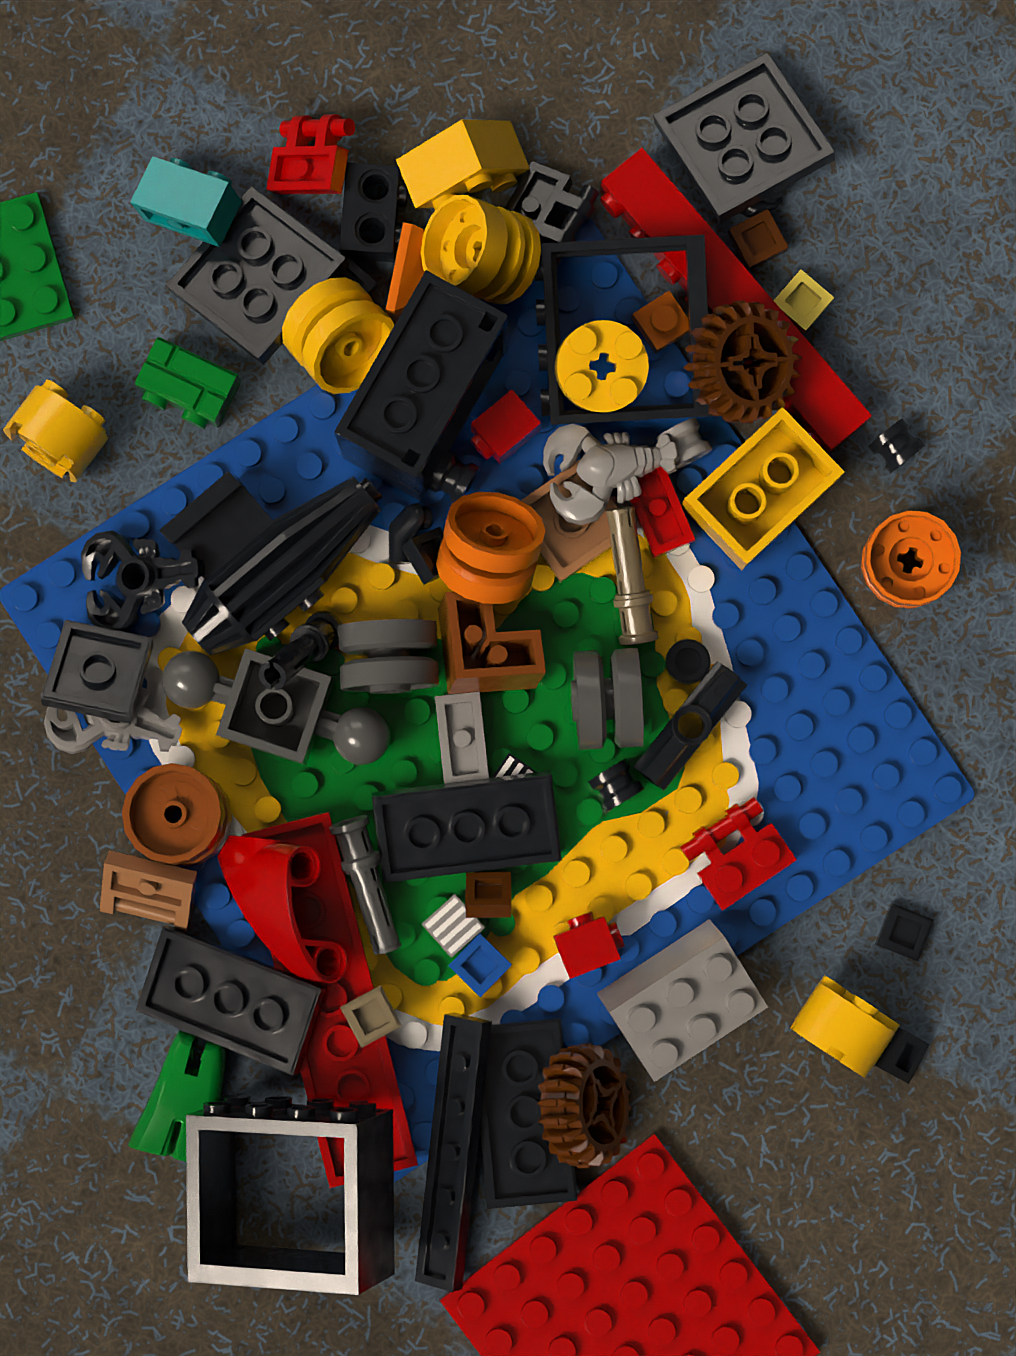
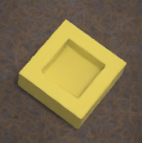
M800 269L773 301L797 329L804 334L829 306L834 297Z

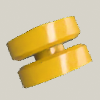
M346 277L329 278L313 285L297 298L287 312L282 326V338L290 354L306 369L321 389L333 394L350 393L359 389L392 331L394 323L383 309L373 302L370 295L359 283Z

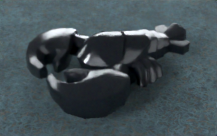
M111 530L96 533L86 541L81 552L82 571L87 581H95V571L99 562L100 569L97 575L102 580L109 576L121 561L122 563L116 573L115 583L118 590L126 598L123 602L111 591L102 589L99 594L105 602V606H102L96 590L87 592L86 607L88 619L94 626L122 632L129 631L138 622L139 616L137 613L139 608L142 614H146L147 612L150 613L155 609H159L165 604L164 589H169L173 585L179 584L180 581L188 589L199 586L198 578L204 575L203 560L197 559L195 551L183 549L179 560L160 557L159 546L151 539L133 540V546L139 553L137 555L130 546V540L118 532Z

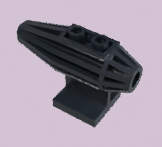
M230 471L226 472L159 530L170 544H174L181 553L183 549L194 550L195 557L203 560L204 575L202 577L204 580L182 620V624L210 656L257 641L264 635L271 641L290 625L285 617L296 607L299 606L305 612L324 596L319 588L326 583L372 521L382 511L377 502L383 496L366 477L358 482L352 476L350 479L272 520L246 490V487L237 476Z

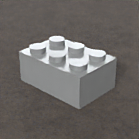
M710 919L596 993L654 1082L768 1008L726 938Z

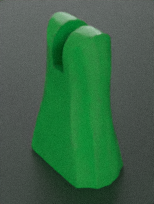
M179 1030L169 1048L145 1108L132 1132L128 1147L160 1156H173L174 1159L186 1162V1115L202 1110L203 1103L221 1101L227 1048L207 1040L200 1059V1068L190 1067L191 1058L193 1059L196 1035Z

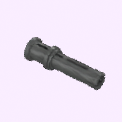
M360 815L331 825L329 829L332 835H336L344 859L340 863L341 868L347 875L350 874L354 884L360 909L370 936L373 953L375 955L384 954L398 949L402 944L380 880L377 866L380 864L381 856L378 851H374L366 826L370 823L368 815Z

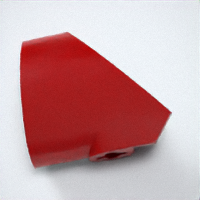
M229 835L217 857L234 900L257 936L272 954L297 977L323 983H334L341 979L348 965V956L345 949L335 942L301 938L292 906L291 886L308 887L315 883L320 875L322 868L318 852L312 847L289 844L287 841Z

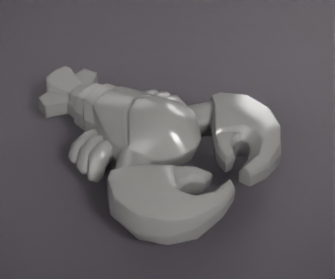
M576 424L559 427L548 437L543 450V465L548 476L555 475L557 457L564 455L563 462L559 466L561 472H565L577 461L583 449L585 454L578 463L576 472L582 480L593 486L592 492H589L572 481H564V488L568 489L572 494L571 497L566 498L559 491L557 484L551 483L550 498L557 513L567 522L583 525L597 521L606 510L613 489H617L618 503L623 504L625 500L629 501L641 495L642 490L637 478L653 472L658 467H662L668 474L677 471L675 463L679 461V453L676 444L670 442L668 435H660L656 447H649L647 445L630 446V435L627 432H612V434L606 433L603 435L607 444L602 445L585 427Z
M141 687L131 724L83 714L88 724L83 729L75 712L64 710L67 720L60 721L58 719V709L48 707L44 726L47 737L55 747L69 754L86 751L91 744L103 736L108 738L102 742L101 746L111 750L119 749L120 751H126L129 747L130 739L133 738L137 740L156 739L158 740L160 751L169 752L170 747L176 746L180 738L182 728L179 726L181 718L176 714H172L167 719L162 720L157 714L143 707L149 696V691Z

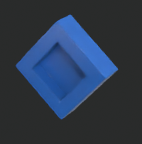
M479 933L448 966L477 995L482 997L512 964Z

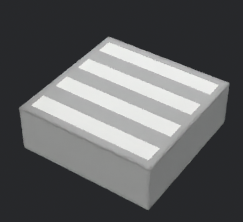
M456 894L422 923V926L451 958L485 928L477 918H466L465 904Z

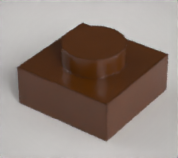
M768 209L737 224L728 231V235L748 271L787 252L789 248Z
M511 872L466 873V918L511 917Z

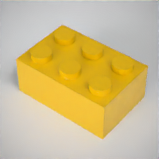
M782 407L685 497L681 506L725 554L743 570L832 487L845 472Z

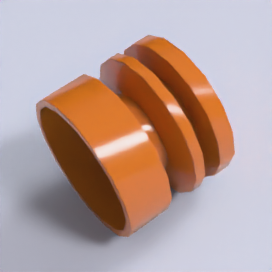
M905 511L890 516L870 534L862 550L861 570L867 587L879 600L893 607L913 609L935 601L951 588L960 571L961 550L956 535L943 520L928 512ZM908 550L914 552V560L920 562V567H914L909 573L903 572V564L897 561V556H904Z

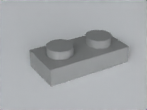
M480 692L435 696L444 784L489 778Z

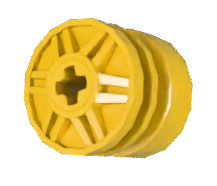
M455 195L439 205L428 221L421 245V259L424 271L427 270L472 296L492 304H509L521 297L532 284L539 267L541 255L539 231L531 219L521 213L509 211L500 206L495 207L486 201L469 195Z

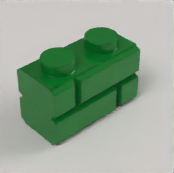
M158 337L139 372L135 385L139 391L144 392L141 399L146 403L163 411L166 410L169 404L183 411L181 419L205 430L208 423L217 428L220 427L241 384V379L238 374Z

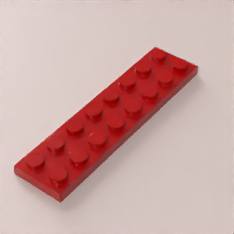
M330 812L241 834L244 837L287 841L289 844L305 845L314 848L318 852L322 869L316 882L308 887L291 886L292 906L301 938L338 943L345 949L348 956L346 972L338 981L323 983L308 980L327 989L300 1068L307 1099H334V1106L349 1107V1102L368 1100L369 1103H376V1108L393 1109L394 1171L417 1166L419 1163L387 1036L384 1035L361 1048L340 1008L373 990L374 985L346 874L340 865L342 858L336 835L331 834L329 829L333 825ZM271 952L274 967L293 974ZM317 1137L329 1188L344 1185V1138Z

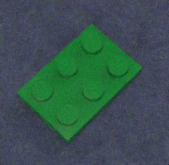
M38 192L0 202V341L76 320L40 195Z

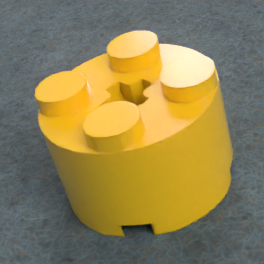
M609 320L592 321L576 328L560 345L555 360L556 380L564 395L576 406L591 412H612L632 403L644 388L649 371L647 352L640 337L625 325ZM600 354H605L606 362L613 364V371L605 373L603 380L597 379V371L590 370L589 367L590 361L598 360Z
M47 379L42 386L36 385L3 428V431L11 441L16 435L23 439L26 443L21 450L33 460L61 478L68 471L70 482L76 483L108 440L106 430L102 427L105 419L89 406L83 405L81 409L66 400L69 395L63 388Z
M824 975L790 1028L854 1072L866 1078L900 1025Z

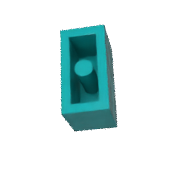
M152 156L130 203L146 222L220 247L242 200L232 188V181L218 172L208 171L206 175L195 171L191 165L180 159L170 158L168 162Z

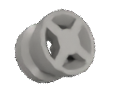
M697 418L681 422L660 434L668 435L670 442H674L677 446L679 461L675 463L676 469L684 467L712 451L709 442L703 440L698 432L700 424Z

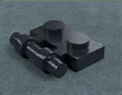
M532 161L529 165L530 169L525 172L505 208L509 211L521 213L531 219L539 231L541 243L576 242L575 236L583 223H588L595 212L593 204L599 195L598 190L590 185H584L578 196L568 193L573 185L570 175ZM558 210L568 214L560 229L550 225ZM556 258L557 267H559L563 258Z

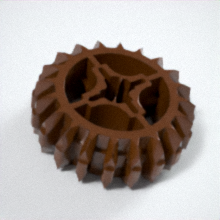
M733 301L730 305H719L717 308H714L713 314H706L704 317H701L703 327L695 328L690 332L697 343L695 345H688L684 349L693 355V362L688 363L683 368L694 372L695 377L687 386L691 387V389H700L696 402H699L701 405L709 404V414L722 416V420L729 423L740 421L742 424H750L757 420H765L772 417V410H780L782 407H785L783 397L796 393L789 382L802 376L796 370H793V363L802 358V356L792 352V346L799 339L794 336H786L791 323L785 320L777 321L779 311L764 309V304L759 302L745 303V301ZM753 360L751 364L733 365L734 361Z
M588 1043L560 1048L558 1054L550 1057V1066L543 1068L545 1080L543 1083L538 1084V1088L541 1091V1101L537 1102L541 1107V1116L538 1122L544 1126L542 1139L549 1141V1151L551 1154L557 1155L560 1163H567L569 1166H577V1168H592L593 1166L608 1164L613 1156L620 1154V1144L627 1142L625 1130L631 1126L628 1119L629 1110L632 1109L628 1100L631 1090L626 1088L625 1084L627 1073L620 1071V1059L613 1058L611 1050L602 1049L601 1045Z

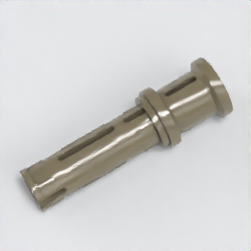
M635 506L606 510L610 529L618 594H615L613 604L614 607L619 608L622 635L618 637L619 644L632 645L655 641L659 639L658 631L653 630L650 603L653 602V594H650V590L645 588L636 529Z

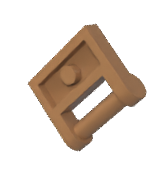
M109 850L104 862L100 912L114 915L115 911L172 924L174 929L188 932L194 912L193 901L197 872Z

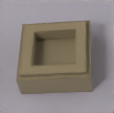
M381 985L340 1007L361 1048L402 1026Z

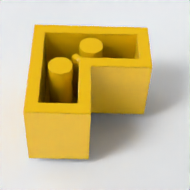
M462 119L396 159L415 208H434V210L452 196L463 195L466 192L473 193L485 188H491L494 193L504 191L517 183L515 177L530 169L511 121Z

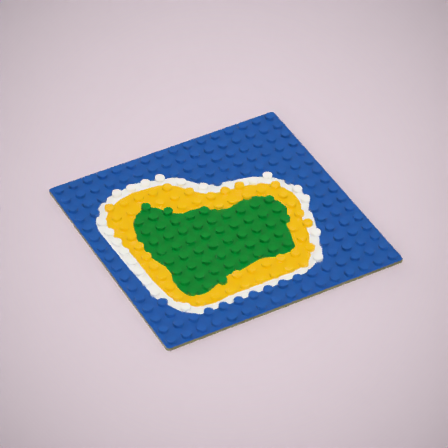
M592 219L588 223H583L575 236L576 241L605 240ZM617 256L563 258L559 267H557L561 344L576 328L592 321L609 320L625 325L640 337L646 349L649 362L648 377L644 388L637 398L625 407L692 403V389L687 386L691 381V372L683 368L688 362L676 344L673 342L655 354L631 319L633 313L648 303ZM535 277L522 296L509 304H492L481 299L483 302L508 315V348L450 449L457 454L458 460L465 464L474 463L480 466L479 472L467 495L475 492H498L522 500L561 473L559 465L563 462L564 455L556 458L554 476H548L543 465V450L548 437L559 427L569 424L551 425L550 415L542 416L540 389H549L548 371H539L538 344H547L546 326H537L536 299H544V281H535ZM491 348L485 360L492 362L497 350ZM600 354L599 359L596 361H590V370L597 371V379L603 380L605 373L613 371V364L606 362L605 354ZM318 384L0 589L2 605L48 674L65 620L93 625L87 615V592L96 590L102 606H105L103 597L99 595L102 589L111 591L123 602L126 598L118 590L115 583L116 573L122 563L121 561L110 575L102 580L97 575L100 569L99 562L95 571V581H87L82 571L81 552L86 541L96 533L111 530L118 532L130 540V546L137 555L139 553L133 546V540L151 539L158 544L160 557L179 560L181 556L180 550L174 544H170L159 530L228 471L237 476L246 487V490L272 520L350 479L352 476L358 482L366 477L383 496L377 502L382 511L372 521L326 583L319 588L324 596L305 612L299 606L296 607L285 617L290 625L271 641L264 635L257 641L210 656L182 624V620L204 580L203 577L198 578L199 586L188 589L182 581L169 589H164L165 604L159 609L142 614L139 608L137 613L139 616L138 622L129 631L125 632L153 638L154 645L141 686L149 691V696L143 707L157 714L162 720L167 719L172 714H176L181 718L179 726L182 728V732L177 745L171 746L169 752L160 751L158 740L156 739L137 740L131 738L126 751L102 747V742L108 738L106 736L93 743V746L125 795L137 777L152 767L170 763L190 766L219 783L227 795L233 818L229 835L242 836L241 834L330 812L333 824L348 818L368 815L370 821L366 825L374 851L379 852L372 793L444 784L435 696L453 694H448L438 608L445 593L453 592V590L449 589L441 578L424 585L411 563L403 565L389 564L388 530L390 523L407 505L419 503L421 506H429L432 509L434 522L430 528L420 529L411 538L437 527H440L444 532L447 515L453 502H451L448 494L442 491L435 493L429 489L422 501H419L343 459L334 431L358 389L350 393L333 394L321 389ZM513 389L541 422V431L499 464L493 456L486 460L471 443L470 439L475 436L471 431V423ZM563 393L564 410L582 409L573 404ZM722 416L573 423L585 427L602 445L607 444L606 440H604V434L627 432L630 435V446L647 445L649 447H656L657 437L681 422L697 418L700 424L698 432L703 440L709 442L712 451L698 460L677 469V471L668 474L680 504H682L685 497L742 445L728 422L722 420ZM582 449V451H581V453H580V455H579L577 461L580 460V459L584 456L585 452L583 451V449ZM617 489L612 490L610 497L618 508L631 506L630 502L626 500L623 504L618 503ZM684 509L683 511L695 537V542L654 559L636 518L645 588L650 590V594H653V602L650 603L653 630L658 631L659 639L655 641L632 645L619 644L618 637L622 635L619 608L614 607L613 599H615V594H618L612 548L561 583L539 554L530 590L518 600L504 604H492L496 632L541 631L546 673L536 689L480 692L489 778L493 777L508 753L536 772L551 770L562 861L475 871L511 872V917L477 918L485 927L479 933L512 964L482 997L477 995L448 966L471 941L451 958L422 926V923L454 894L465 904L466 873L383 883L380 863L377 866L380 880L402 946L388 953L377 955L373 953L370 936L351 876L346 874L374 989L380 985L382 986L402 1024L401 1027L386 1034L419 1164L394 1171V1183L428 1161L444 1014L455 1012L492 1021V1024L561 1018L563 1048H567L570 1045L588 1043L602 1046L620 1034L621 1031L596 993L709 919L723 934L736 956H738L973 799V788L795 522L741 570ZM317 611L333 613L340 619L342 624L388 619H422L436 621L437 646L427 652L410 654V656L429 657L438 662L439 686L392 694L342 691L340 666L347 661L368 658V656L346 654L339 649V645L329 650L327 655L319 662L308 663L304 667L331 676L335 681L325 710L343 715L353 708L366 707L379 712L386 719L391 732L389 747L380 759L366 765L348 762L337 752L334 741L317 735L307 765L221 738L216 733L226 705L210 701L198 708L180 707L167 697L162 685V674L166 664L172 657L185 651H197L207 655L216 664L219 675L235 680L245 648L274 657L277 652L290 643V636L293 631L300 625L305 624L308 618ZM692 639L703 644L708 650L711 660L709 670L718 661L737 674L748 686L665 791H662L643 777L633 766L670 721L673 714L678 711L701 682L699 681L692 685L679 684L668 675L665 667V658L669 649L678 641ZM637 648L643 698V746L619 748L614 740L612 720L606 721V743L603 748L579 750L576 722H573L571 705V680H574V651L597 650L602 657L604 678H610V656L614 649ZM76 713L82 728H86L88 724L83 714ZM686 714L680 717L678 728L683 736L696 738L702 732V723L697 716ZM626 758L630 765V775L634 780L641 782L644 790L606 812L602 805V795L599 791L593 790L588 781ZM754 797L764 811L750 820L755 831L758 832L769 823H772L797 860L721 911L696 874L711 864L703 852L689 862L679 847L692 839V833L700 827L704 826L707 829L726 816L725 810L737 803L740 806ZM177 809L172 814V819H175L177 822L182 817V811ZM736 830L716 845L724 855L744 840ZM219 852L202 864L184 867V869L197 872L194 902L222 946L274 967L271 951L257 936L231 894L217 857ZM591 911L594 919L604 916L607 924L616 922L625 947L618 949L621 959L569 979L553 935L569 930L568 920Z

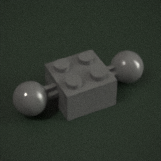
M246 648L235 680L219 675L218 668L213 660L197 651H185L175 655L169 660L163 670V689L167 697L176 705L184 708H198L210 701L226 705L216 733L221 738L303 765H307L316 735L334 741L337 752L348 762L358 765H366L377 761L385 754L389 747L391 739L390 728L386 719L379 712L366 707L353 708L343 715L325 710L335 682L331 676L303 668L284 687L275 690L274 685L270 690L263 686L258 674L260 667L273 657Z

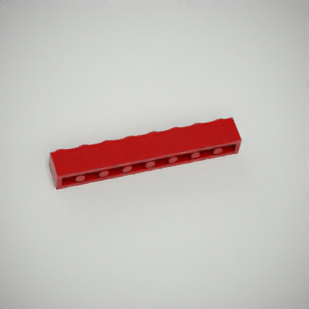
M640 148L601 181L600 192L603 196L600 198V202L613 218L617 219L621 216L632 228L628 231L630 238L685 235L705 236L708 314H713L714 308H717V306L730 305L733 301H745V303L759 302L764 304V309L779 311L777 321L785 320L791 323L786 336H794L799 339L792 346V352L802 356L799 361L793 363V370H796L802 376L796 380H790L789 383L796 393L783 397L785 403L783 408L828 455L868 422L872 417L869 411L643 148ZM685 251L653 253L660 261L656 266L665 280L671 285L678 282L687 293ZM752 359L744 360V364L753 363Z

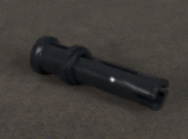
M317 611L308 618L305 624L297 627L290 636V643L260 667L258 675L263 686L271 690L275 685V690L281 689L308 663L319 662L327 655L329 650L339 645L338 626L342 625L340 619L331 612Z

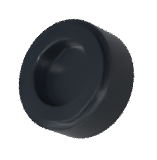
M692 639L676 642L669 649L665 658V667L668 675L675 682L683 685H692L701 681L708 673L711 664L710 655L706 647Z

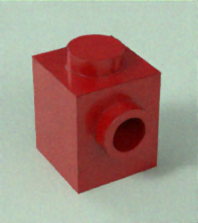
M511 389L471 423V431L475 436L470 441L486 460L493 456L501 464L541 431V422Z
M592 911L568 920L569 930L553 935L569 979L620 960L618 949L625 947L616 922L607 924L604 916L594 919Z

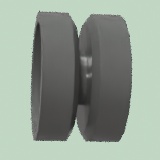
M388 619L352 622L338 626L339 649L349 655L368 656V658L347 661L340 666L342 691L392 694L439 686L438 662L429 657L410 656L413 653L430 651L437 646L436 621Z
M614 649L610 656V678H604L602 657L597 650L574 651V680H571V705L573 722H576L579 750L603 748L606 743V721L612 720L614 740L619 748L642 747L644 721L638 649Z

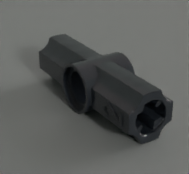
M716 661L633 768L652 784L665 791L748 685L732 670ZM686 714L697 716L702 723L700 736L696 738L683 736L678 728L680 717Z

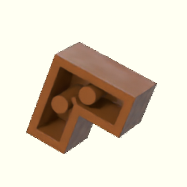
M454 591L446 592L438 608L448 694L536 689L546 673L541 631L496 632L492 604H484L464 598Z

